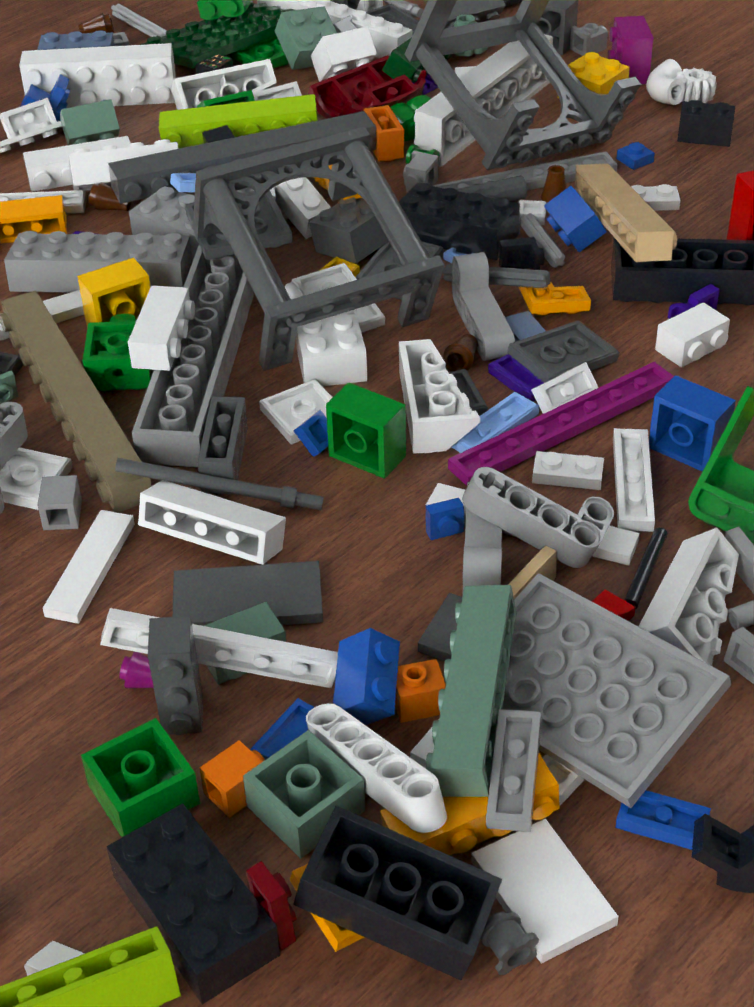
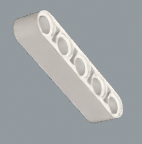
M322 704L308 712L306 722L309 731L364 779V792L416 832H433L445 824L447 812L439 781L434 774L338 705Z

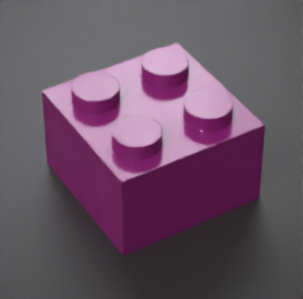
M644 16L614 17V27H610L609 33L612 50H608V59L618 60L621 64L629 66V78L636 77L641 84H646L650 75L654 39Z

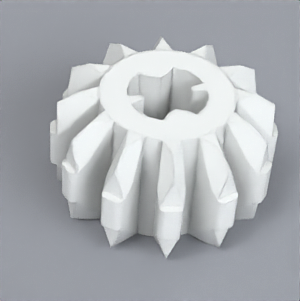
M693 67V69H683V71L677 73L675 79L681 80L685 86V94L681 102L699 100L707 103V101L713 100L717 82L716 76L712 75L711 71H704L703 68L696 69Z

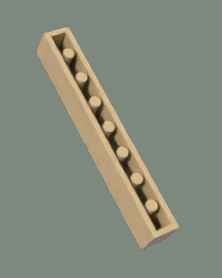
M609 164L576 165L575 190L635 262L672 260V250H675L677 246L676 232Z

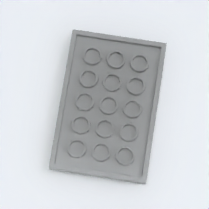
M538 573L514 599L517 615L502 709L541 712L542 724L539 751L549 755L580 777L632 808L731 686L730 676Z

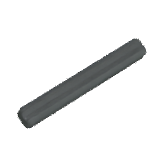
M448 264L442 273L444 274L445 281L452 282V264ZM489 267V285L545 289L551 283L550 273L546 270Z

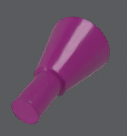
M134 651L131 657H124L119 679L125 680V688H154L147 656Z

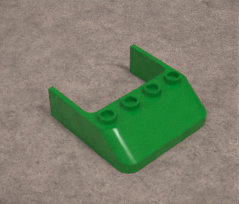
M747 386L689 497L688 505L691 513L697 519L724 532L739 527L754 545V471L734 461V453L754 416V388Z

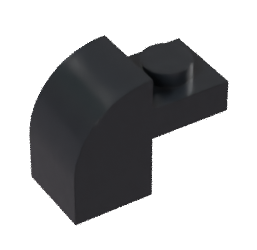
M707 814L698 818L694 822L691 857L717 871V885L732 891L754 893V825L739 833Z

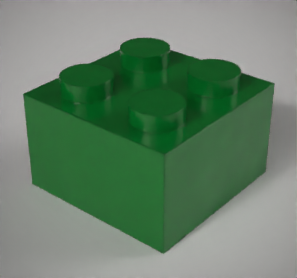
M349 382L326 403L330 457L384 479L406 457V404Z
M157 718L81 755L88 786L121 837L135 831L182 803L188 810L200 804L196 774Z

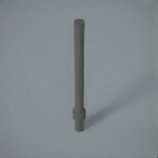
M117 458L115 467L116 472L279 502L280 506L292 509L295 505L321 510L324 499L322 496L297 492V488L283 486V489L123 458Z

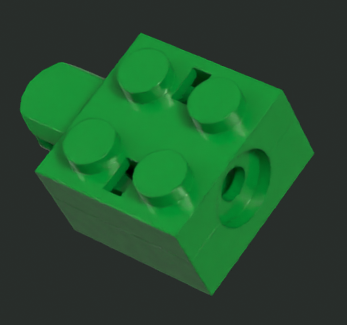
M117 314L111 317L110 322L88 323L83 366L98 391L146 389L149 386L153 369L132 368L128 340L137 321L136 317L132 314Z

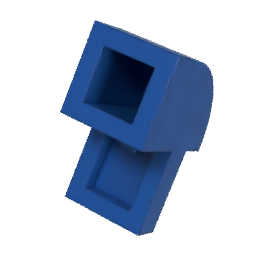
M60 74L50 93L31 84L20 107L48 98L57 122L61 121V109L67 108L68 105L66 100L70 94V90L67 89L69 78Z

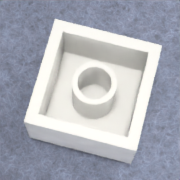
M368 26L323 36L311 54V59L320 82L372 62L377 52Z
M341 314L297 328V354L304 383L316 379L324 387L347 384L348 382L367 381L366 348L356 314Z

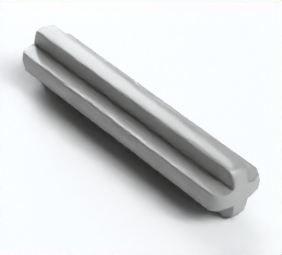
M532 213L523 214L520 217L522 220L520 226L529 237L535 238L539 248H543L544 257L554 268L559 265L563 266L565 264L564 253Z

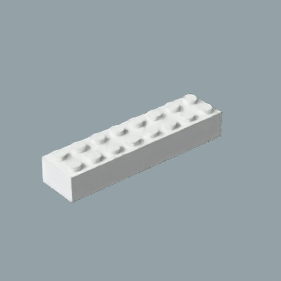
M545 35L553 46V37ZM519 41L508 43L459 78L476 102L497 119L507 115L512 103L529 100L550 83ZM442 92L415 110L414 145H418L420 149L438 150L440 154L438 166L442 167L475 141L473 135Z

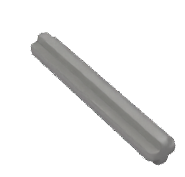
M119 3L111 7L113 16L149 37L166 36L167 30Z

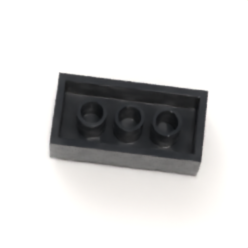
M417 183L399 201L420 240L425 243L441 246L446 250L456 248V252L464 254L484 252L488 259L498 260L500 240L515 239L519 235L520 203L510 202L506 198L495 199L485 197L480 193H465L454 188H440L429 183Z
M183 803L106 846L114 878L149 928L158 927L170 950L174 965L202 1005L280 956L276 924Z
M335 806L300 879L293 905L456 979L462 980L476 952L502 879L348 810Z

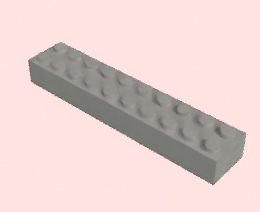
M198 245L184 287L189 289L190 300L195 303L194 318L188 322L187 337L182 338L180 356L174 359L170 371L154 370L132 430L135 452L141 462L198 467L197 462L211 397H224L253 300L254 291L235 254L221 259L206 260L200 245Z

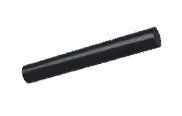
M660 527L654 529L624 599L635 606V610L640 603L668 535L667 531Z

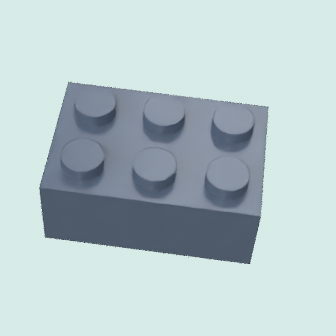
M78 31L69 34L50 32L41 35L37 50L115 46L113 32L95 31L83 34Z

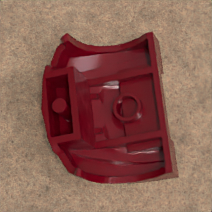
M389 55L310 85L308 95L315 94L317 112L326 119L363 112L364 108L385 105L391 107L397 103H407L412 98L422 94L426 82V70L421 71L415 84L405 74L392 79L382 71L389 58Z

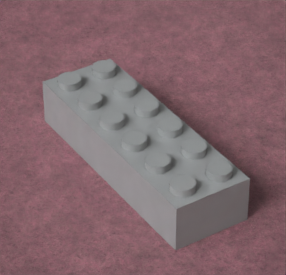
M25 231L18 234L4 259L9 291L32 292L35 290L37 292H74L80 290L78 275L131 258H135L149 275L150 287H184L192 265L190 236H181L178 233L166 235H152L150 233L123 235L120 232H112L107 235L94 234L93 232L66 234L62 231H56L50 234H37L35 231Z

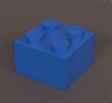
M675 375L654 396L649 448L703 472L734 412L736 400Z

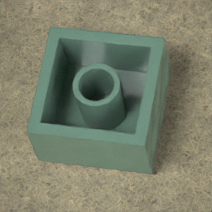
M325 6L281 12L275 28L276 36L292 70L314 67L311 54L321 38L337 33Z
M309 730L243 775L247 807L300 859L316 848L335 806L357 815L365 811L364 779Z

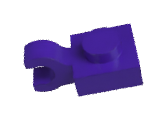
M709 284L695 291L689 296L688 303L672 304L669 307L668 318L671 319L703 302L716 310L720 289Z

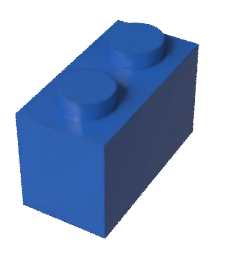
M569 186L544 205L550 215L546 218L547 222L555 232L559 229L561 230L558 232V235L567 247L572 244L578 252H581L607 232L595 212L572 186Z
M372 628L339 641L333 704L344 709L364 725L394 715L400 641Z

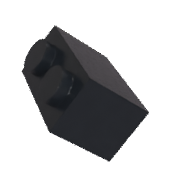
M699 100L683 101L677 142L730 147L735 106L724 102L709 104Z

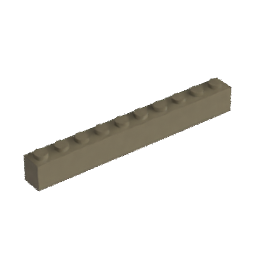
M37 291L2 300L3 313L0 314L2 328L5 332L9 331V337L14 349L19 348L23 365L25 367L29 366L34 384L40 383L39 387L45 403L51 402L50 407L56 422L62 421L61 426L67 441L73 440L75 454L79 461H85V470L90 481H97L96 486L102 502H109L116 513L140 505V493L151 487V479L115 471L117 458L141 462Z

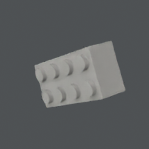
M164 186L129 211L132 235L139 233H150L152 235L178 233L181 236H190L193 262L199 243L187 218L185 204L193 203L195 196L178 192L171 187Z

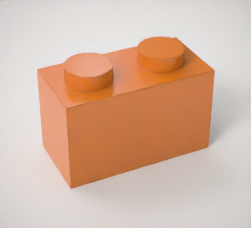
M389 105L364 108V112L376 126V150L372 151L379 162H391L395 159L404 158V128Z

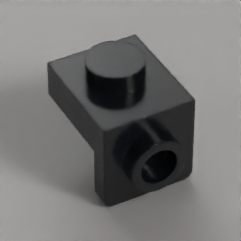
M534 237L500 240L499 266L501 268L540 270V265H544L543 248L538 247Z

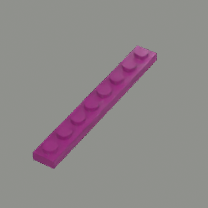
M652 362L449 458L448 470L466 486L478 468L490 467L499 472L506 470L536 455V451L543 452L654 398L674 376L656 362Z

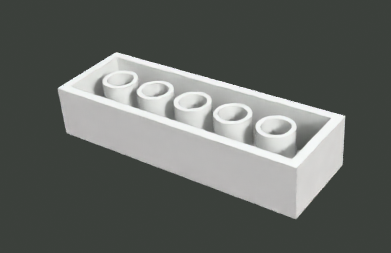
M172 43L22 51L19 67L25 95L31 84L50 93L61 74L69 78L67 89L70 90V94L66 100L68 103L67 108L112 99L113 106L175 103L171 91L172 84L176 78Z

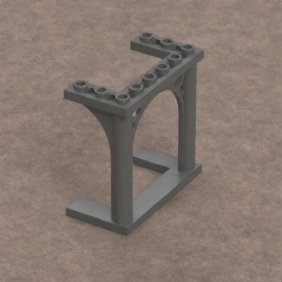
M457 0L427 1L405 56L409 62L420 61L483 149L485 156L481 163L486 170L498 167L504 168L510 164L524 163L531 159L544 158L551 154L565 153L568 150L585 148L588 145L601 144L608 141L612 136V131L623 118V113L635 99V94L641 86L636 77L615 81L608 94H598L586 88L537 26L549 0H523L515 16L446 29L444 27ZM519 41L556 90L561 104L559 118L549 126L529 129L528 127L533 123L539 109V105L534 99L512 103L506 116L500 119L495 118L476 102L443 55ZM566 118L574 119L579 123L572 124Z
M365 126L348 129L326 137H318L315 140L300 144H292L285 148L265 151L255 156L236 159L229 163L214 167L210 166L196 171L193 231L197 239L222 232L265 313L259 354V363L263 371L292 363L297 328L299 326L403 295L397 319L402 327L428 320L445 264L439 255L430 257L368 149L370 134ZM304 177L329 179L328 194L332 201L359 194L366 201L403 266L290 299L257 235L254 223L256 208L267 192L283 182ZM250 187L255 191V194L246 196L238 193L237 190ZM241 204L248 205L249 207L243 210Z

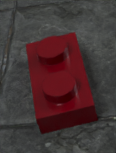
M260 861L246 870L251 893L276 924L279 948L282 951L296 941L293 922L297 918L288 902V898L292 896V893L282 875L278 872L272 875L264 863Z

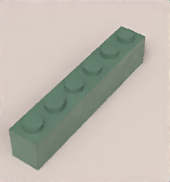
M511 585L465 586L462 602L456 603L455 617L457 629L451 630L450 633L452 656L451 659L445 660L444 676L446 687L445 689H440L438 696V706L441 714L440 719L434 720L432 726L434 750L433 753H428L426 757V769L437 777L443 797L489 796L499 709L503 707L517 615Z

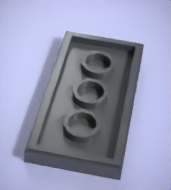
M319 561L174 571L172 617L191 616L192 624L204 626L264 602H267L281 625L323 622Z

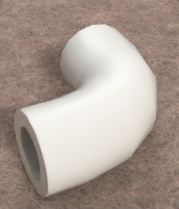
M665 60L648 77L646 89L655 101L677 105L684 97V83L679 79H675L677 73L682 71V69L675 60Z

